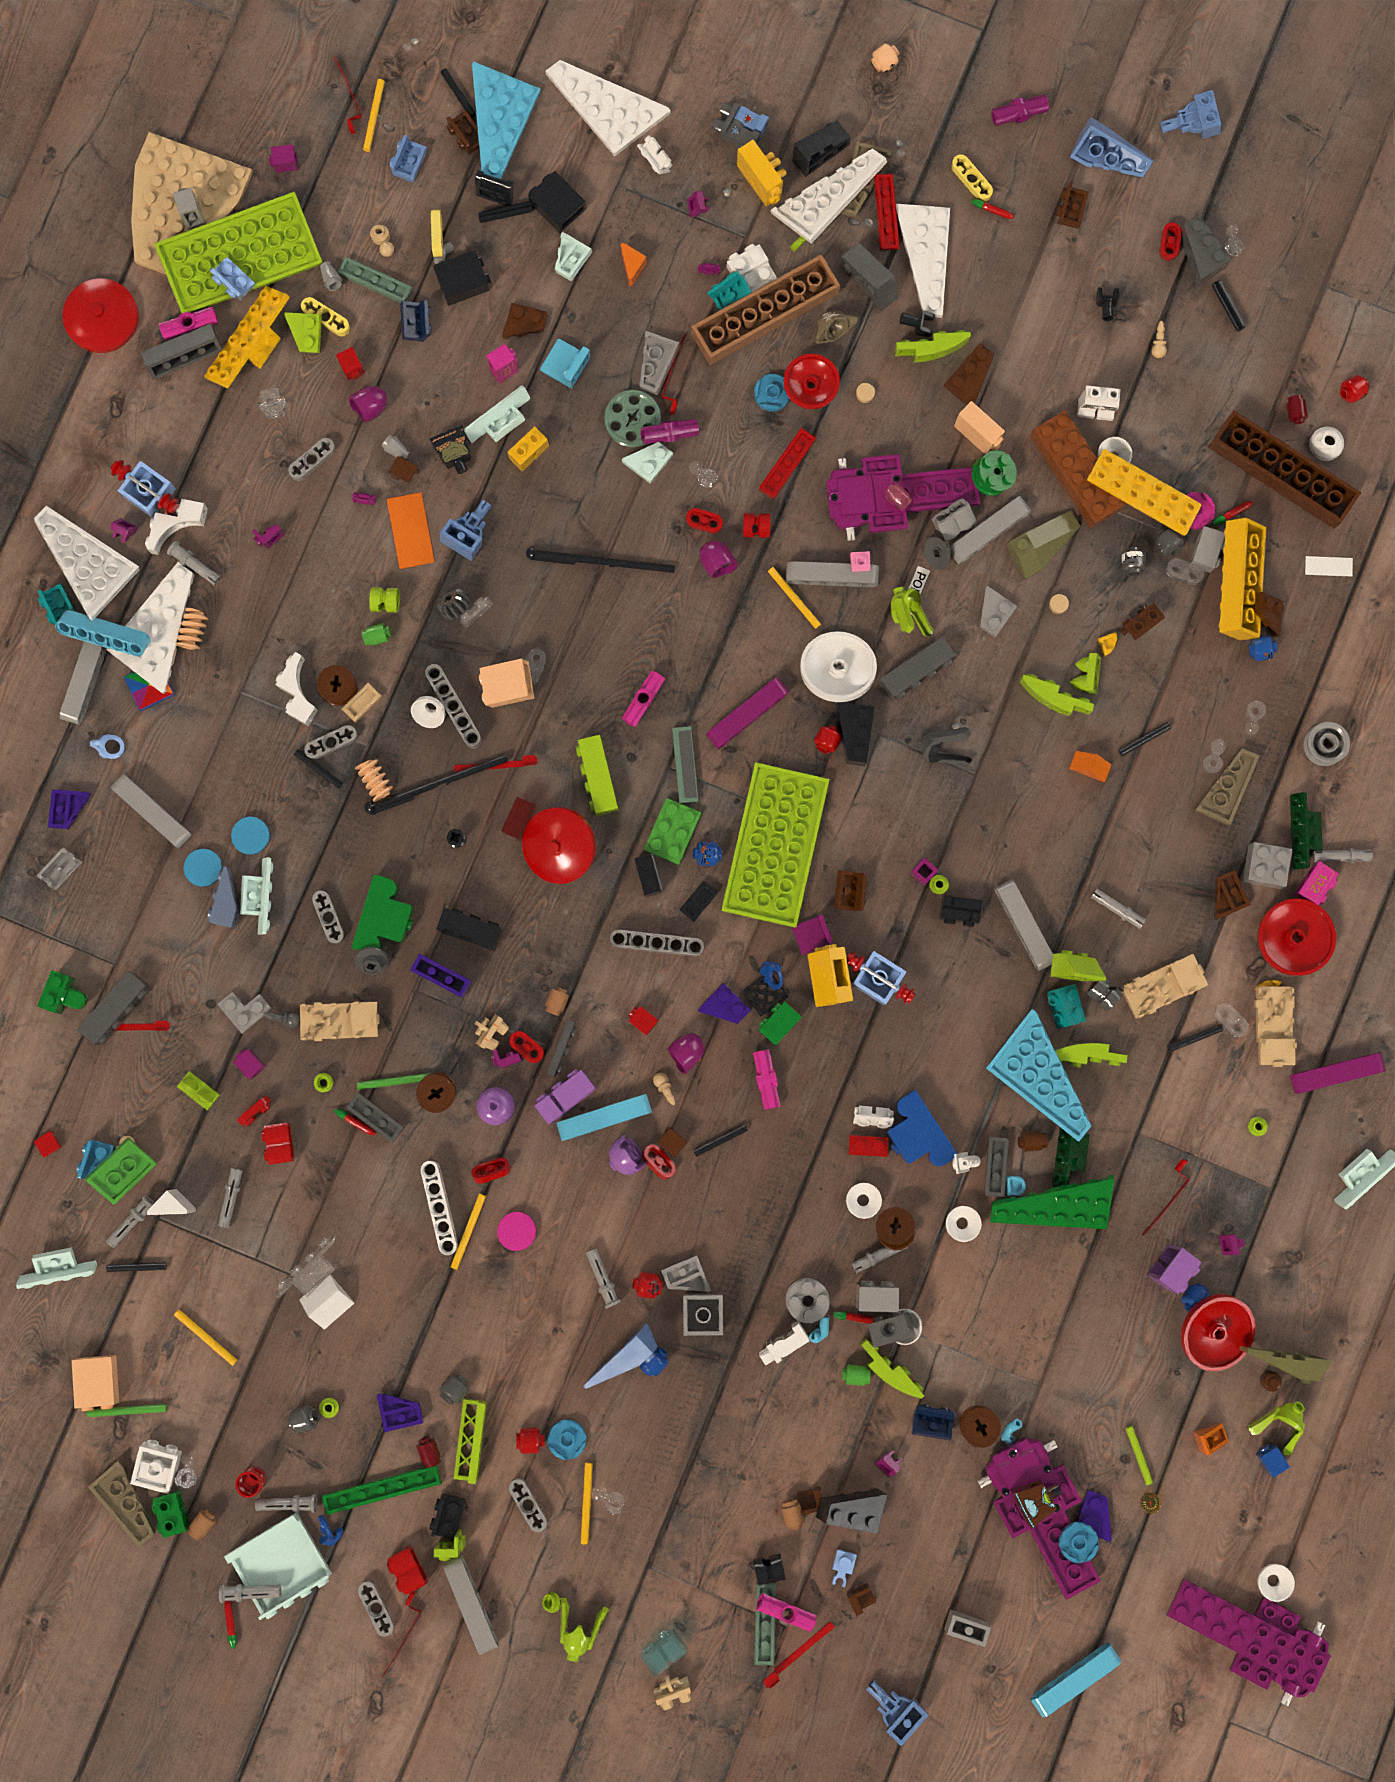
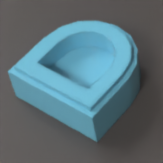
M1006 1176V1196L1021 1195L1026 1189L1023 1178L1019 1176Z

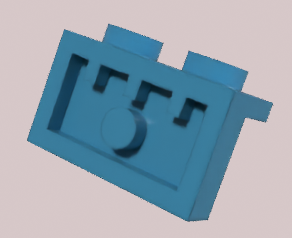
M88 1140V1143H85L83 1146L82 1154L84 1156L82 1162L80 1161L77 1166V1178L85 1179L115 1150L116 1146L97 1140Z

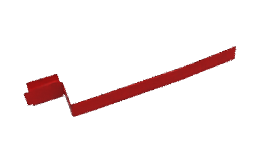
M334 56V59L346 81V84L360 113V115L346 119L348 122V128L352 135L355 133V130L351 121L362 118L359 107L356 103V100L352 94V91L348 85V82L344 76V73L342 72Z
M684 333V335H683V337H682V340H681V342H680V347H681L682 342H683V340H684L685 333ZM677 352V354H676V356H675V358H674V361H673V364H672V367H671V370H670V373H669V376H668V378H667V381H666V384H665V387H664V391H663V394H662V398H663V399L673 401L672 406H671V410H670V415H671V414L675 415V411H676V408H677L678 403H676L677 400H675V399H673V398L665 397V396H664V393H665V390H666V387H667V384H668V381H669V378H670V375H671V372H672V369H673V366H674L676 357H677V355H678V352Z
M535 755L523 756L522 760L509 761L490 769L536 765L538 760ZM478 764L454 765V772H459Z
M155 1021L154 1024H121L119 1028L112 1031H168L170 1029V1022Z
M1181 1159L1174 1168L1180 1175H1182L1180 1171L1188 1160ZM1189 1179L1186 1180V1182L1182 1185L1179 1191L1175 1194V1196L1171 1199V1201L1167 1204V1206L1163 1209L1159 1216L1143 1232L1142 1235H1145L1149 1231V1229L1158 1221V1219L1163 1215V1213L1167 1210V1208L1171 1205V1203L1175 1200V1198L1179 1195V1193L1189 1182Z
M413 1591L408 1596L405 1605L420 1614V1610L410 1606L416 1591ZM393 1660L391 1661V1663H390L389 1666L387 1667L386 1671H385L384 1674L382 1675V1678H383V1676L385 1675V1673L387 1672V1670H388V1668L390 1667V1665L392 1664Z
M829 1622L780 1663L774 1669L775 1673L772 1672L763 1680V1684L770 1689L780 1681L779 1674L835 1628L834 1625Z

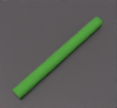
M430 1073L357 1082V1089L362 1090L420 1082Z
M167 1404L113 1407L111 1409L98 1408L87 1411V1417L167 1412Z

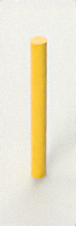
M378 79L363 146V150L366 152H370L385 83L382 79Z
M774 567L769 569L768 573L815 629L820 627L821 623Z
M479 1193L450 1266L453 1269L458 1270L486 1198L483 1194Z
M180 1309L174 1314L176 1318L229 1364L235 1365L238 1360Z
M585 1462L581 1544H588L593 1469V1463Z

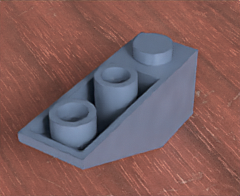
M224 866L223 870H220L218 874V881L220 882L218 889L214 890L213 907H210L207 917L212 924L235 929L240 909L231 869Z

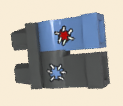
M724 102L720 114L727 118L723 121L716 117L712 124V129L720 134V139L726 140L737 148H741L751 140L758 144L768 125L769 117L763 114L760 116L748 108L740 106L737 102L734 105Z

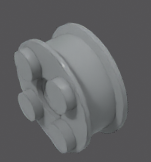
M1320 723L1307 732L1303 741L1304 752L1307 758L1316 765H1333L1347 755L1350 748L1349 735L1337 723ZM1323 740L1329 741L1330 748H1326L1323 745Z
M802 1278L790 1285L786 1293L785 1302L788 1311L796 1320L803 1323H814L822 1319L827 1313L830 1298L826 1288L819 1281L812 1278ZM806 1295H810L813 1298L812 1303L808 1306L802 1303V1299Z

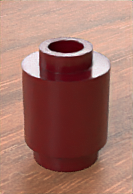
M1303 395L1289 397L1286 403L1289 422H1293L1294 425L1304 423L1308 418L1306 400L1303 399Z
M429 1436L420 1439L416 1448L422 1464H425L426 1468L439 1464L441 1462V1455L435 1439H430Z

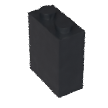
M556 171L547 174L543 178L542 183L534 186L528 195L532 206L559 233L564 231L587 209L586 201Z
M475 250L433 265L448 306L490 291L488 284L491 283L488 273L483 272L482 267L484 263L481 255L477 256Z

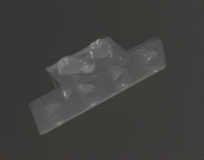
M333 1235L329 1238H323L318 1244L319 1248L315 1252H309L304 1258L305 1262L301 1266L297 1265L290 1272L291 1276L287 1280L283 1279L276 1286L277 1297L280 1298L292 1285L296 1286L308 1297L335 1270V1266L323 1256L335 1243Z

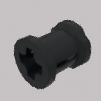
M451 829L446 837L448 843L454 848H460L465 844V835L460 830ZM455 834L461 836L458 838L459 842L457 843L453 840V835Z

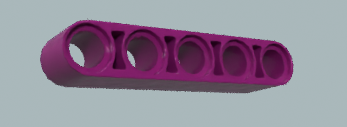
M778 677L774 678L710 729L706 736L717 749H720L782 700L790 691Z
M1379 1052L1289 1076L1294 1094H1299L1386 1071L1382 1054Z

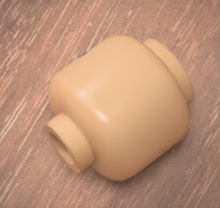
M884 43L873 52L872 64L878 72L886 73L898 64L897 56L899 51L894 45L890 46Z

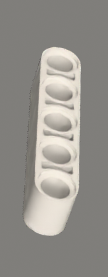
M427 1161L421 1166V1175L438 1247L442 1254L451 1255L458 1249V1240L441 1168L436 1161ZM428 1164L435 1166V1173L433 1175H429L426 1172ZM433 1183L438 1184L440 1187L438 1194H433L430 1190ZM437 1202H441L444 1205L442 1213H438L435 1210ZM442 1221L447 1222L449 1225L447 1232H442L439 1228ZM449 1240L453 1243L452 1251L445 1250V1241Z

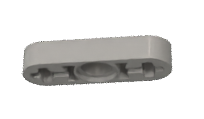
M329 438L319 440L294 461L288 469L291 478L295 481H302L329 459L336 450L333 441ZM324 444L329 445V451L323 450ZM316 450H318L319 452H321V454H322V457H321V458H320L319 454L316 452ZM310 455H315L317 461L314 464L307 463V458ZM302 462L308 467L307 470L303 467ZM297 468L298 470H300L301 474H295L294 469Z
M350 725L343 726L307 743L304 749L305 754L313 760L319 759L354 743L358 738V733ZM347 730L353 732V734H351V739H348L347 737L342 738L343 743H341L340 739L336 736L337 734H339L341 737L345 736V731ZM330 737L336 739V745L332 748L326 745V741ZM320 742H322L323 747L326 749L325 751L322 748L316 750V755L309 753L312 750V746L315 748L321 747Z
M317 891L313 895L312 901L329 942L339 944L344 940L345 933L332 899L327 892ZM319 895L327 898L324 900L325 906L328 907L330 905L331 908H326L320 912V909H323V905L320 902L317 903ZM327 912H332L334 915V919L330 923H326L323 919L324 914ZM337 923L338 926H334L336 932H340L338 940L331 938L333 931L332 928L327 930V926H333Z
M522 1478L513 1479L509 1485V1492L532 1531H543L547 1525V1518L526 1481ZM514 1483H517L518 1485L522 1484V1493L525 1494L527 1492L529 1495H525L521 1498V1500H519L518 1497H520L521 1494L518 1490H513L515 1487ZM524 1500H531L534 1504L533 1509L525 1510L522 1506ZM536 1509L538 1510V1512L535 1514L537 1519L543 1520L541 1523V1527H539L538 1525H533V1523L535 1522L533 1515L530 1518L528 1517V1515L534 1513Z
M365 1580L358 1588V1595L377 1633L380 1636H389L395 1628V1622L376 1583L372 1580ZM365 1585L368 1588L372 1587L370 1592L372 1598L375 1595L377 1596V1598L372 1599L369 1603L367 1602L370 1599L369 1594L363 1592ZM373 1603H379L382 1606L380 1613L372 1612L371 1605ZM384 1613L386 1615L383 1617L384 1623L390 1624L388 1631L385 1628L381 1629L383 1624L381 1618L378 1621L376 1620V1618L381 1617Z

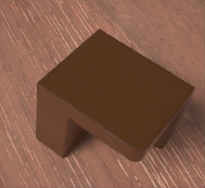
M397 456L389 474L391 478L397 481L400 478L409 483L415 473L418 474L420 470L417 465Z
M671 1128L657 1142L673 1157H676L687 1144Z
M820 1486L798 1492L797 1495L802 1514L807 1515L817 1512L820 1498L823 1497Z
M868 1583L846 1593L856 1616L864 1613V1608L876 1603Z

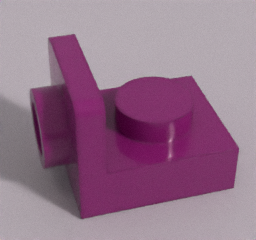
M276 524L268 527L263 536L255 529L252 531L255 535L253 538L260 547L264 545L267 549L285 535Z
M494 1049V1055H491L494 1066L498 1065L499 1069L522 1062L521 1055L519 1053L515 1054L514 1051L504 1054L503 1059H501L498 1049Z

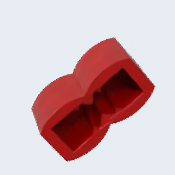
M290 1123L264 1126V1130L261 1131L262 1141L266 1142V1150H264L265 1161H268L269 1165L293 1162L294 1149Z
M411 1545L387 1559V1568L391 1574L394 1573L396 1576V1586L399 1592H403L404 1595L417 1590L429 1582Z

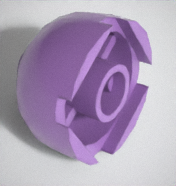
M501 1087L486 1089L477 1100L476 1110L478 1116L489 1125L506 1123L515 1112L513 1096L509 1091Z
M623 1135L609 1149V1165L614 1171H618L621 1174L633 1175L646 1167V1163L642 1162L640 1158L642 1152L631 1138L626 1140V1135Z

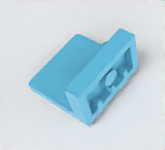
M558 339L542 364L540 371L572 389L591 358L590 350L583 346L580 351L563 340Z

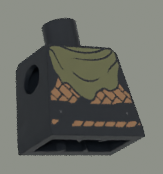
M463 425L429 438L432 447L447 469L455 467L457 474H463L468 471L465 462L471 459Z

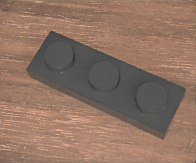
M567 1020L547 1075L555 1077L556 1074L560 1075L564 1065L561 1063L563 1056L567 1057L571 1047L568 1045L570 1038L574 1039L577 1031L575 1022Z
M357 1092L346 1107L391 1143L396 1140L405 1128L359 1092Z
M988 1137L984 1195L1004 1197L1009 1138Z

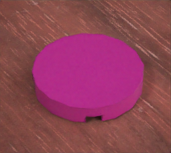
M1202 492L1187 494L1188 497L1201 504L1190 529L1197 530L1208 526L1215 516L1213 500Z
M512 1212L501 1219L497 1235L505 1248L512 1251H520L533 1243L536 1237V1226L529 1215L523 1212Z

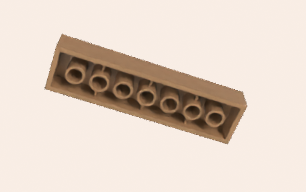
M821 254L691 326V335L709 365H712L839 294L840 284Z

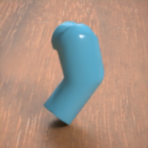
M824 1316L820 1319L819 1327L809 1334L811 1342L819 1343L828 1336L830 1317Z
M1015 1419L1006 1425L1001 1434V1439L1006 1445H1010L1015 1440L1011 1434L1022 1427L1021 1420Z

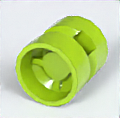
M371 587L370 611L382 612L386 610L388 613H398L400 605L399 589L387 588L383 590L382 587Z

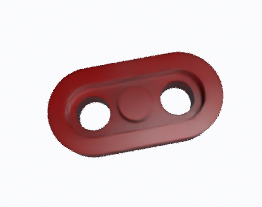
M1170 222L1162 230L1159 254L1166 261L1174 260L1179 253L1182 230L1177 223ZM1168 232L1173 233L1174 236H1169ZM1166 250H1170L1171 254L1166 253Z
M693 508L686 514V522L691 528L716 534L723 527V520L718 514L698 508ZM698 517L699 520L697 522H693L692 518ZM715 522L717 526L711 527L710 523Z
M517 1031L511 1035V1047L528 1062L538 1063L543 1059V1048L526 1033ZM519 1037L523 1038L521 1045H518L516 1042ZM533 1050H537V1057L531 1056Z
M267 1095L262 1097L237 1119V1122L241 1126H250L256 1121L255 1116L260 1112L264 1114L271 1108V1099Z
M650 1144L642 1151L643 1161L659 1178L666 1180L674 1175L676 1171L674 1162L659 1146ZM651 1153L653 1158H650L648 1154ZM662 1167L666 1169V1173L662 1171Z
M497 1158L475 1166L471 1174L476 1183L482 1184L506 1176L510 1172L511 1167L506 1158Z

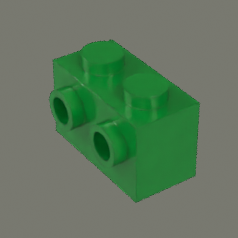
M779 1002L771 1010L774 1014L769 1019L765 1017L758 1024L761 1027L758 1031L774 1046L802 1018L786 1002L783 1004Z
M180 1489L152 1499V1511L157 1515V1530L162 1535V1538L183 1533L189 1529V1521Z

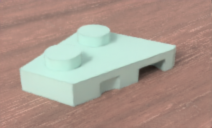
M562 232L561 245L558 248V260L555 266L556 273L572 281L592 254V249Z
M657 442L623 458L622 463L651 484L672 458L673 452Z

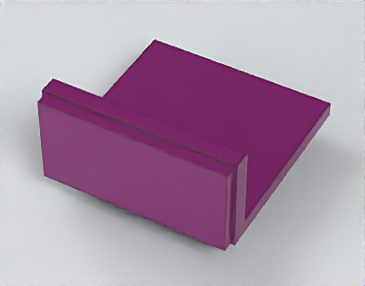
M823 915L800 923L796 928L791 927L802 956L815 951V948L833 944Z

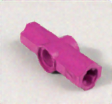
M210 307L194 313L184 312L178 318L159 323V328L164 340H169L210 323L212 326L219 323L214 308ZM188 321H193L190 326H185Z
M651 670L621 719L630 726L636 727L647 708L651 706L652 700L664 683L665 678ZM641 695H646L649 699L646 703H641L638 701V698Z
M769 1049L753 1052L757 1071L755 1073L758 1089L761 1091L764 1110L781 1107L777 1091L776 1073L772 1066Z
M762 1593L756 1602V1610L780 1619L785 1623L792 1624L809 1632L815 1626V1614L793 1606L786 1601H781ZM789 1608V1614L783 1617V1611Z

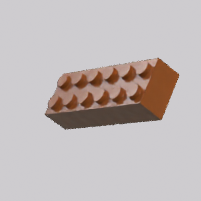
M1066 410L1033 429L1030 435L1031 439L1090 529L1123 510L1127 503L1087 481L1097 458Z

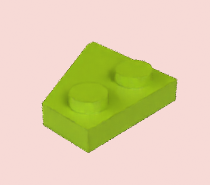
M285 312V318L299 351L302 353L320 354L322 315Z

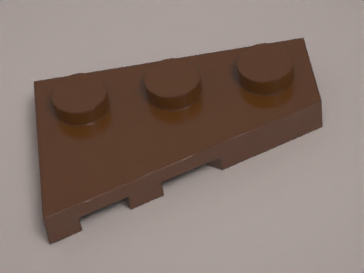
M979 343L944 384V387L966 405L971 401L975 404L993 360L994 353Z

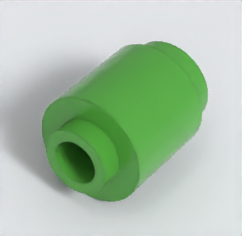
M382 623L367 627L366 630L362 631V637L366 646H374L389 642L391 631L389 626H385Z
M848 1364L846 1368H842V1380H845L846 1385L865 1386V1384H870V1368Z

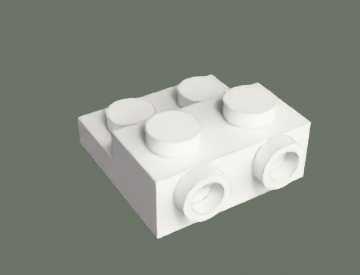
M751 244L745 248L744 253L740 255L734 253L728 258V271L730 273L738 271L744 275L753 292L777 279L760 244L757 246Z
M156 1440L144 1441L139 1447L130 1484L169 1494L175 1473L178 1470L182 1451H179L175 1445H166L164 1447L160 1446Z

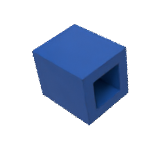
M1273 1444L1263 1445L1259 1449L1260 1452L1256 1454L1268 1475L1273 1478L1290 1468L1278 1447Z

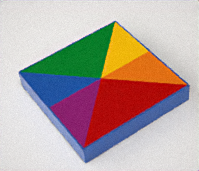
M135 672L124 676L139 711L148 709L175 696L169 681L165 694H162Z

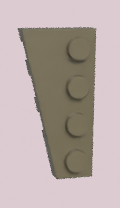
M857 141L851 164L854 159L872 148L884 156L887 162L893 151ZM886 164L881 168V170H880L877 174H881V173H882V171H883V169L885 168ZM874 177L840 214L856 218L874 187Z
M1240 749L1194 811L1228 826L1231 825L1260 756L1246 749Z
M118 1460L88 1488L139 1548L156 1532L133 1484H130L131 1480L121 1460Z

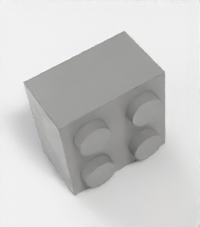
M1257 842L1249 844L1242 882L1277 889L1286 887L1292 849Z
M861 1281V1284L856 1285V1308L859 1311L899 1312V1287L894 1285L892 1281H881V1284H875L873 1281Z
M722 1293L683 1294L684 1336L723 1335Z

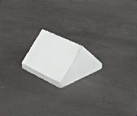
M177 1189L167 1190L147 1211V1215L188 1214L196 1212V1207Z
M330 1273L299 1299L308 1317L324 1330L354 1304L353 1300Z

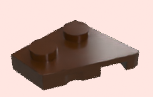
M1256 592L1255 613L1261 618L1265 627L1269 626L1272 629V637H1280L1282 613L1284 611L1283 601L1265 592Z

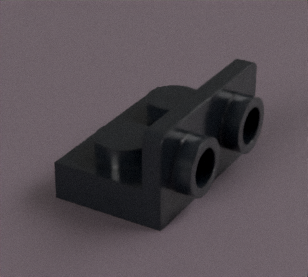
M444 1493L441 1499L437 1498L434 1510H437L436 1518H432L429 1530H432L431 1536L435 1537L438 1535L454 1540V1536L459 1529L466 1499Z

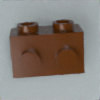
M464 111L454 119L450 116L446 118L448 123L446 127L452 136H456L458 139L457 144L462 151L465 149L468 155L479 149L478 127L467 111Z
M1069 182L1067 188L1063 187L1060 199H1063V203L1057 209L1056 216L1059 217L1057 224L1079 229L1089 191L1073 188V183Z
M1155 603L1149 607L1145 605L1137 611L1138 615L1132 618L1130 616L1122 623L1124 626L1120 629V632L1124 636L1129 633L1134 640H1137L1161 622L1165 616Z
M838 870L835 909L847 911L864 910L866 904L865 891L868 885L867 873Z

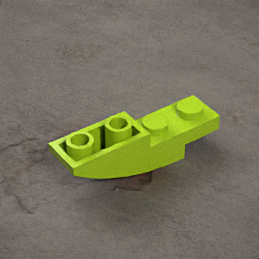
M957 330L954 333L938 331L933 333L931 341L928 339H920L917 342L901 340L896 342L895 356L914 355V363L935 360L949 355L966 345L970 340L971 332H966L965 330Z
M1033 674L1023 675L1020 679L1022 686L1036 700L1058 713L1069 716L1075 710L1089 715L1093 711L1094 704L1090 703L1089 699H1076L1066 692L1058 693L1060 686L1056 685V682L1053 680L1045 679L1043 681L1037 679L1038 677Z
M1100 1043L1077 1044L1055 1050L1061 1064L1062 1061L1070 1062L1069 1066L1081 1068V1064L1086 1065L1088 1058H1090V1062L1101 1063L1102 1060L1109 1061V1065L1120 1066L1121 1063H1127L1128 1056L1110 1053L1109 1044Z
M865 1338L860 1342L862 1347L872 1357L867 1362V1365L883 1381L910 1396L921 1399L924 1397L921 1392L924 1390L917 1380L912 1382L908 1377L911 1373L904 1365L900 1367L896 1363L890 1368V1365H892L891 1361L886 1355L880 1356L877 1352L880 1348H874L872 1340L868 1341Z

